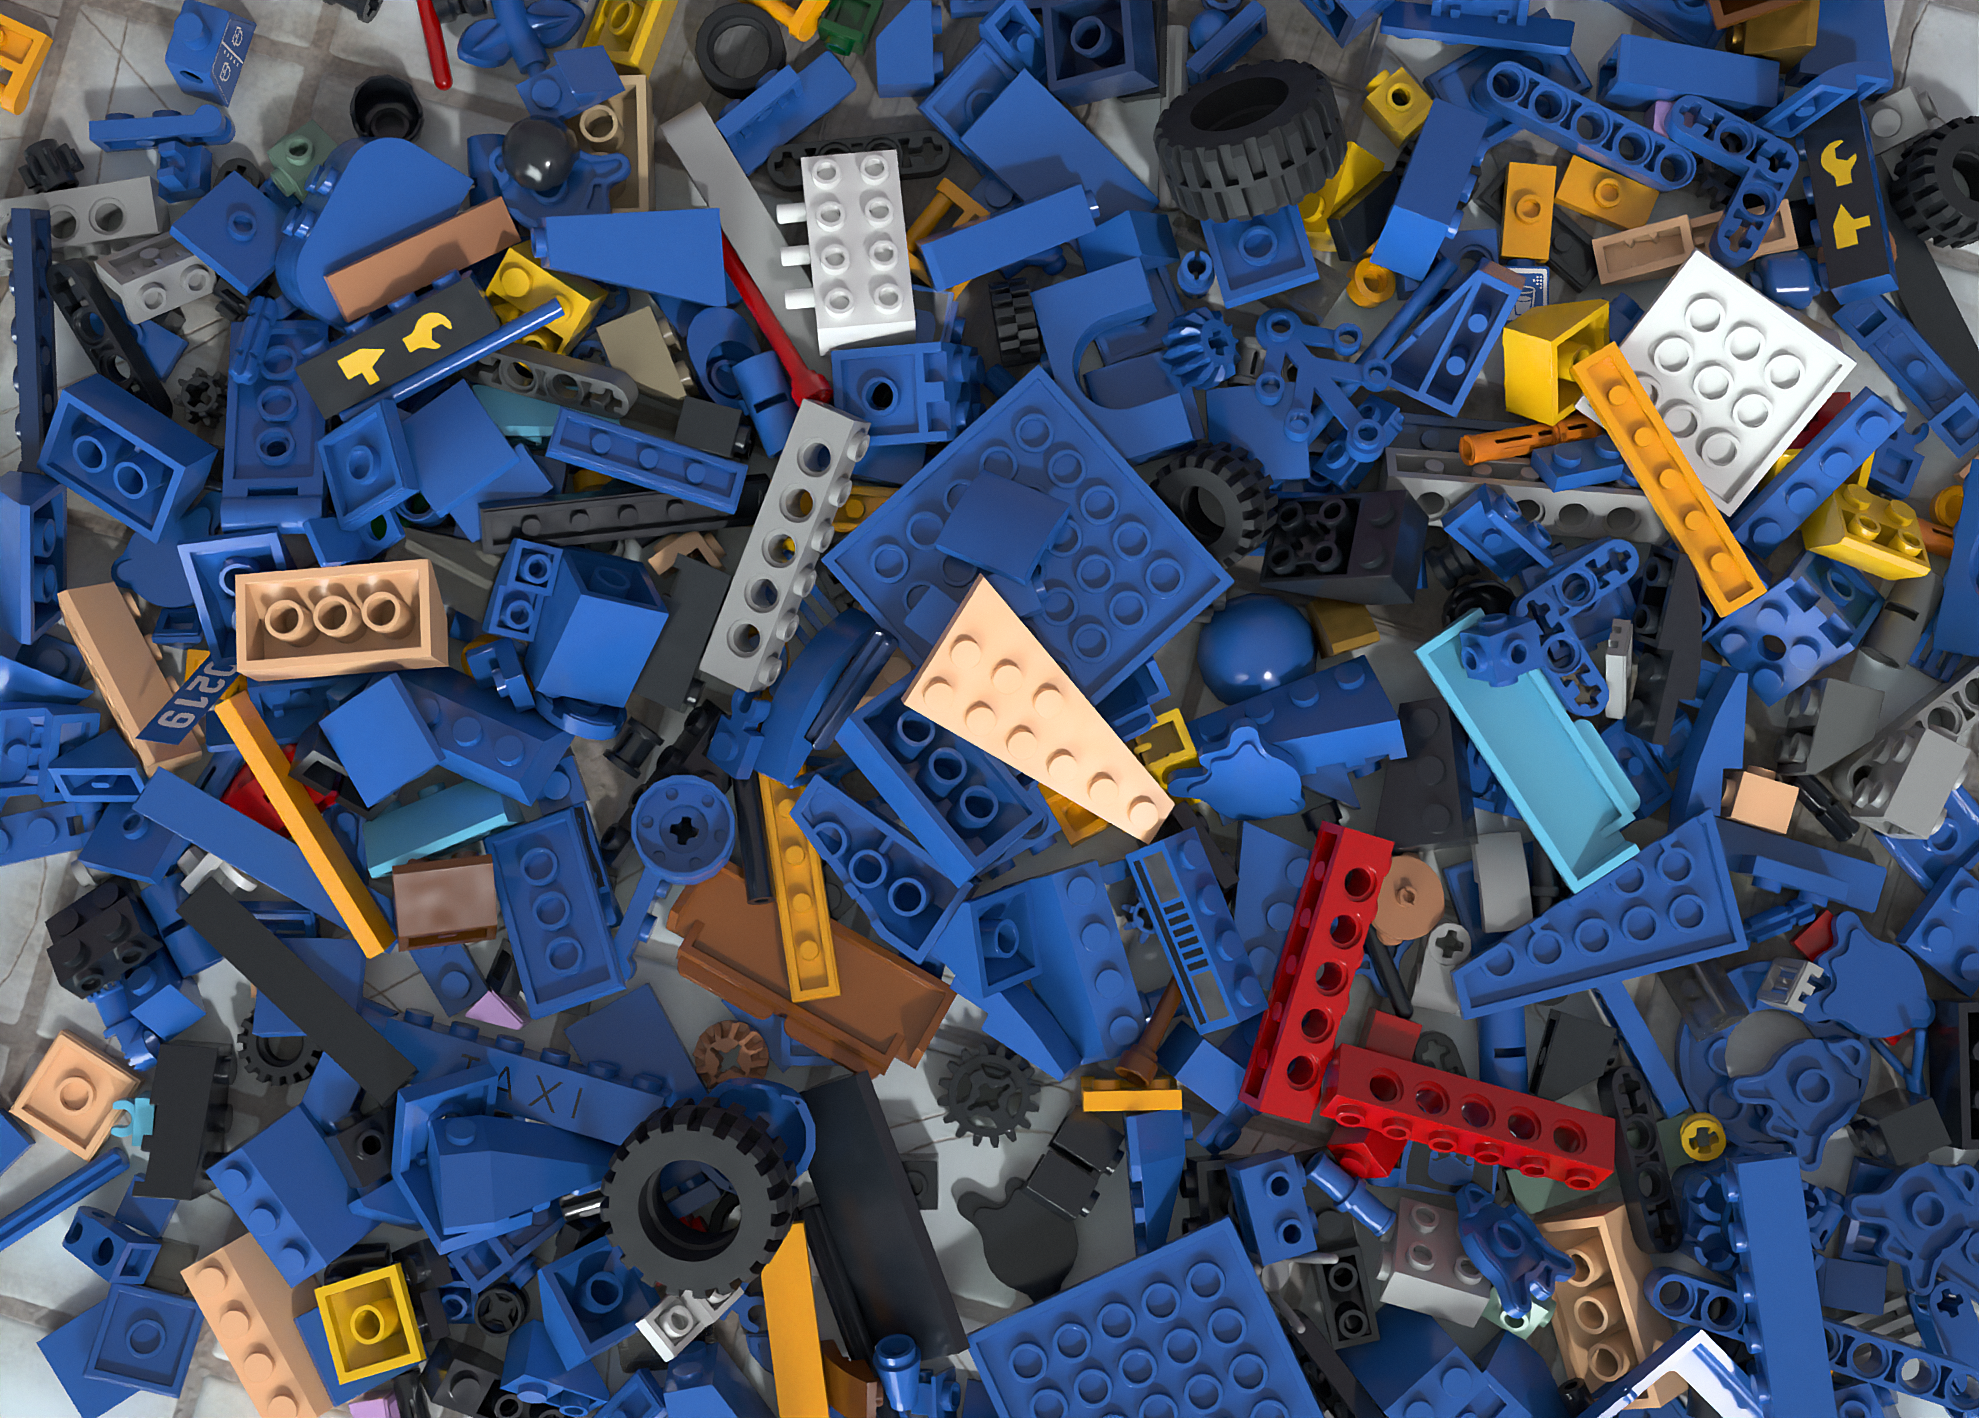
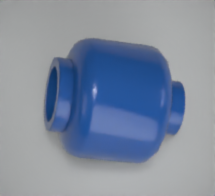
M1801 249L1764 255L1755 260L1753 271L1747 272L1745 275V282L1759 290L1763 295L1784 307L1787 305L1796 311L1807 308L1811 304L1813 296L1819 295L1821 290L1818 262L1815 258H1809L1807 253Z

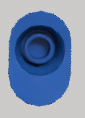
M721 306L705 308L693 317L687 328L686 337L689 357L696 371V384L699 393L705 401L742 410L745 416L750 415L731 368L750 357L761 354L760 346L746 320L734 310Z

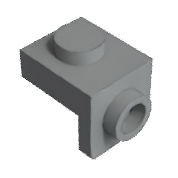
M1908 86L1864 108L1868 117L1875 156H1879L1921 134L1932 132L1935 130L1931 119L1938 117V112L1929 93L1924 91L1919 94L1917 88Z

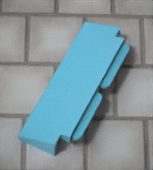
M1472 608L1421 644L1413 652L1573 894H1577L1641 852L1635 843L1626 841L1619 829L1636 819L1633 812L1640 806V797L1592 723L1585 719H1578L1572 722L1566 713L1567 709L1562 705L1540 668L1519 675L1517 683L1505 687H1490L1489 682L1468 678L1461 659L1462 645L1459 632L1478 625L1477 619L1485 616L1481 608Z

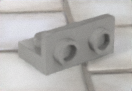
M169 231L94 261L99 278L122 298L127 318L133 324H139L213 292L217 283L215 271L173 238Z

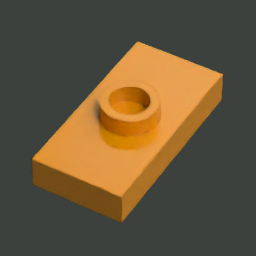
M1573 155L1569 159L1554 194V203L1623 232L1646 225L1660 191Z
M1509 162L1507 164L1498 259H1531L1536 263H1546L1549 260L1557 166Z

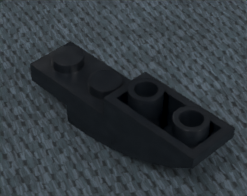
M1651 544L1648 560L1643 568V582L1638 604L1632 616L1633 639L1645 644L1637 666L1638 674L1632 700L1627 709V722L1624 731L1651 744L1668 745L1678 700L1695 701L1702 655V616L1696 577L1688 554L1662 545Z
M1327 1146L1291 1153L1294 1154L1295 1159L1298 1158L1303 1168L1320 1151H1323L1331 1161L1340 1167L1339 1162ZM1307 1179V1185L1302 1187L1306 1205L1313 1209L1319 1228L1318 1234L1314 1235L1318 1250L1311 1252L1336 1254L1339 1258L1336 1264L1310 1263L1331 1347L1337 1350L1380 1340L1361 1247L1356 1239L1352 1216L1348 1211L1343 1213L1333 1206V1199L1310 1179Z

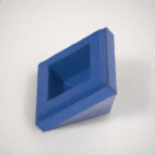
M161 609L152 634V642L186 651L202 641L204 631L197 609Z

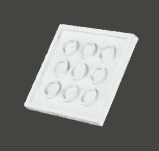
M1697 247L1691 252L1618 346L1716 508L1729 517L1857 364L1856 360ZM1582 392L1574 407L1604 428Z

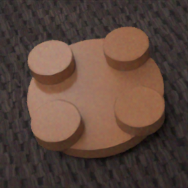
M1411 852L1392 857L1390 871L1383 879L1377 899V915L1371 923L1376 928V934L1380 942L1387 946L1398 945L1404 940L1416 939L1426 935L1445 914L1443 888L1433 869Z

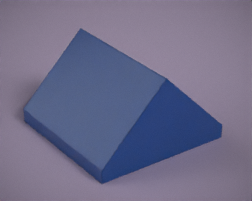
M1021 880L962 902L932 948L935 954L975 998L984 999L1043 974L1030 880Z

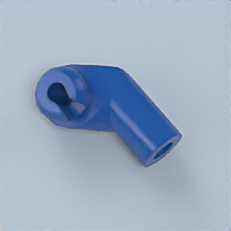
M1057 245L997 270L1005 280L1011 279L1029 265L1042 266L1043 271L1047 275L1055 276L1065 269L1067 260L1062 255V247Z

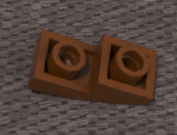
M834 1339L820 1341L828 1403L846 1418H876V1407L883 1405V1388L880 1378L873 1376L865 1359L850 1361L848 1356L843 1357Z

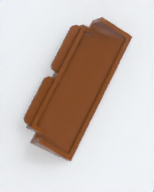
M730 861L714 877L696 885H686L670 909L666 929L684 938L676 956V959H678L677 970L681 976L757 1019H767L773 1013L786 1019L783 1027L789 1037L853 1073L868 1070L871 1080L877 1078L879 1074L884 1076L894 1057L916 1069L957 995L955 991L949 988V984L830 918L842 995L793 1003L777 896L775 901L768 904H748L743 868Z

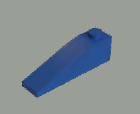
M818 773L814 775L789 813L821 858L828 862L845 885L843 886L852 900L855 899L871 921L870 924L877 934L919 965L931 953L932 948L961 903L970 900L983 882L982 879L975 875L958 889L912 832Z
M1182 1110L1122 1111L1136 1256L1167 1241L1186 1156L1185 1141H1193L1190 1112H1182Z
M484 1115L431 1120L426 1163L443 1235L495 1229L508 1224L510 1216L532 1208L536 1213L549 1208L551 1200L569 1193L580 1196L601 1188L603 1176L610 1169L608 1163L620 1145L547 1124Z

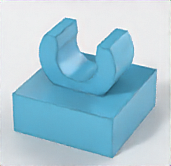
M144 1091L135 1099L124 1097L113 1103V1109L127 1110L131 1114L132 1120L129 1125L118 1124L111 1127L112 1135L126 1137L132 1134L131 1146L140 1147L143 1135H153L156 1106L149 1104L152 1091Z

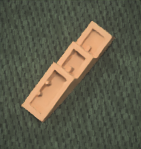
M1788 199L1782 200L1758 250L1748 261L1759 259L1767 254L1799 249ZM1765 205L1747 209V211L1755 215H1761L1765 212ZM1724 210L1689 219L1686 214L1593 239L1592 245L1601 286L1606 287L1671 277L1677 272L1695 247L1712 258L1709 251V242ZM1739 226L1738 230L1729 238L1731 241L1730 250L1737 252L1740 249L1738 241L1747 228Z

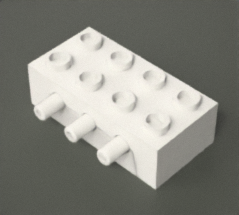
M896 149L801 157L805 202L778 204L776 208L779 224L807 222L809 245L781 247L780 251L783 266L811 264L813 288L785 290L786 308L815 307L820 356L831 355V351L916 344L915 312Z

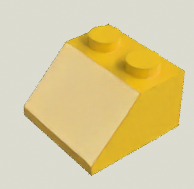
M1594 299L1532 307L1503 327L1502 345L1504 348L1505 367L1503 386L1505 389L1506 411L1554 426L1576 410L1574 404L1583 391L1569 368L1609 344V301Z

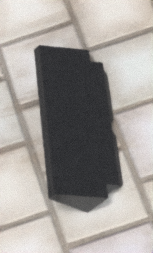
M868 1070L836 1076L798 1092L805 1098L815 1122V1152L807 1170L873 1347L881 1339L889 1335L904 1334L911 1337L920 1348L921 1361L959 1354L971 1348Z

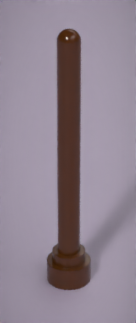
M1233 888L1224 895L1227 906L1232 899ZM1172 974L1138 1044H1133L1129 1050L1122 1052L1114 1069L1124 1080L1140 1087H1150L1158 1070V1066L1155 1064L1158 1057L1155 1052L1183 998L1174 974Z

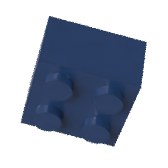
M1042 0L1048 90L1052 95L1072 107H1077L1159 86L1152 0Z

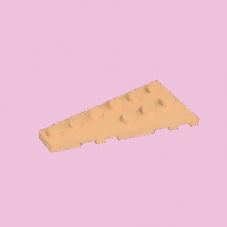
M980 573L901 698L903 704L1149 845L1173 809L1174 802Z

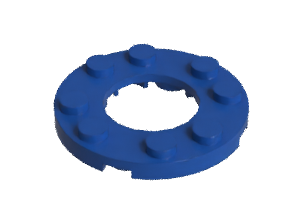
M1773 960L1747 962L1731 967L1712 978L1696 993L1688 1004L1681 1018L1675 1040L1674 1059L1677 1079L1693 1112H1706L1714 1115L1721 1122L1727 1141L1738 1146H1748L1763 1153L1783 1151L1790 1153L1791 1150L1788 1142L1768 1137L1761 1132L1760 1123L1767 1114V1107L1764 1104L1739 1103L1731 1099L1727 1092V1083L1730 1076L1726 1066L1725 1051L1728 1037L1735 1026L1751 1013L1771 1008L1787 1011L1801 1020L1797 1012L1773 1007L1756 999V994ZM1783 969L1779 974V977L1792 980L1796 976V973L1787 972ZM1822 975L1820 978L1810 976L1807 983L1815 986L1813 992H1816L1825 987L1826 980ZM1775 986L1771 990V992L1784 995L1788 992ZM1801 994L1800 997H1799V999L1802 998L1803 996H1806V995H1805V994ZM1830 1019L1811 1023L1802 1021L1813 1036V1039L1833 1041L1842 1037H1851L1859 1040L1865 1046L1867 1058L1862 1067V1079L1858 1078V1100H1862L1868 1084L1871 1066L1869 1038L1852 1032L1838 1021Z

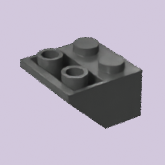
M1822 678L1807 681L1789 693L1784 708L1785 716L1789 717L1785 735L1782 734L1778 738L1773 755L1774 762L1778 763L1777 775H1815L1872 741L1875 737L1885 691L1832 678Z

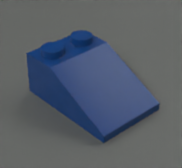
M278 527L178 540L177 548L215 668L237 665L235 575L298 570Z

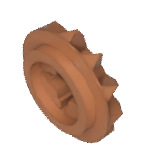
M735 1020L720 1021L708 1027L699 1036L696 1048L692 1054L695 1057L696 1074L700 1075L707 1083V1090L714 1089L721 1082L732 1078L764 1079L769 1066V1052L762 1036L750 1025ZM740 1045L741 1049L738 1051L739 1055L736 1061L741 1068L739 1069L733 1065L729 1070L720 1071L724 1058L719 1053V1050L727 1054L731 1049L734 1050Z

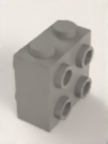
M1930 724L1928 728L1911 726L1907 730L1891 731L1889 735L1886 734L1880 739L1874 749L1872 760L1876 762L1868 779L1863 778L1853 792L1851 803L1854 804V807L1849 817L1890 838L1928 839L1930 834H1935L1942 826L1947 815V809L1944 808V805L1951 791L1956 790L1963 783L1968 773L1969 766L1965 762L1971 750L1956 743L1958 735L1934 724Z
M1400 1196L1393 1210L1396 1212L1393 1224L1383 1235L1378 1237L1379 1241L1385 1242L1384 1250L1380 1252L1375 1268V1278L1381 1280L1380 1301L1474 1328L1490 1300L1491 1281L1475 1267L1461 1244L1458 1232L1459 1213Z

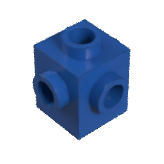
M1494 613L1478 618V625L1459 632L1462 645L1461 659L1468 678L1489 682L1490 687H1505L1518 682L1519 675L1544 666L1536 619Z

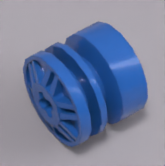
M672 775L655 782L639 797L631 816V837L642 863L657 878L674 885H696L714 877L728 863L735 847V815L727 797L712 782L694 775ZM683 822H690L693 832L698 833L697 838H689L686 845H680L677 835L673 834L672 831L673 829H681Z

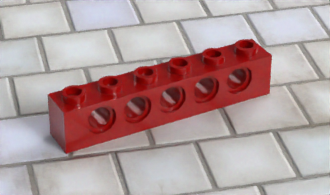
M1322 820L1267 1003L1270 1008L1264 1010L1238 1096V1100L1260 1112L1310 1124L1313 1111L1318 1107L1321 1100V1084L1327 1064L1332 1060L1335 1053V1038L1340 1021L1349 1007V992L1353 978L1363 961V945L1367 932L1377 915V899L1383 879L1389 873L1392 865L1391 853L1395 842ZM1349 871H1352L1351 882L1345 888V877ZM1338 917L1337 928L1330 934L1331 924ZM1322 964H1324L1323 974L1321 978L1316 981L1317 970ZM1310 1011L1309 1021L1302 1027V1019ZM1296 1058L1294 1069L1287 1074L1290 1062Z
M1345 1043L1339 1045L1335 1050L1332 1060L1327 1064L1322 1084L1319 1115L1336 1119L1343 1126H1361L1382 1132L1384 1136L1390 1139H1408L1426 1144L1437 1152L1463 1154L1473 1157L1477 1162L1484 1165L1499 1164L1520 1170L1523 1175L1528 1177H1546L1564 1182L1568 1187L1575 1190H1594L1614 1172V1118ZM1372 1092L1377 1094L1381 1100L1377 1099ZM1418 1105L1423 1107L1426 1112L1422 1111Z

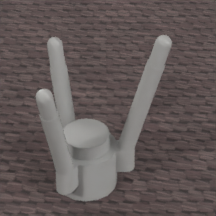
M1308 1252L1266 1266H1262L1254 1261L1252 1263L1270 1301L1298 1333H1303L1306 1329L1304 1324L1279 1295V1289L1283 1288L1288 1281V1265L1291 1262L1336 1264L1339 1258L1336 1254Z

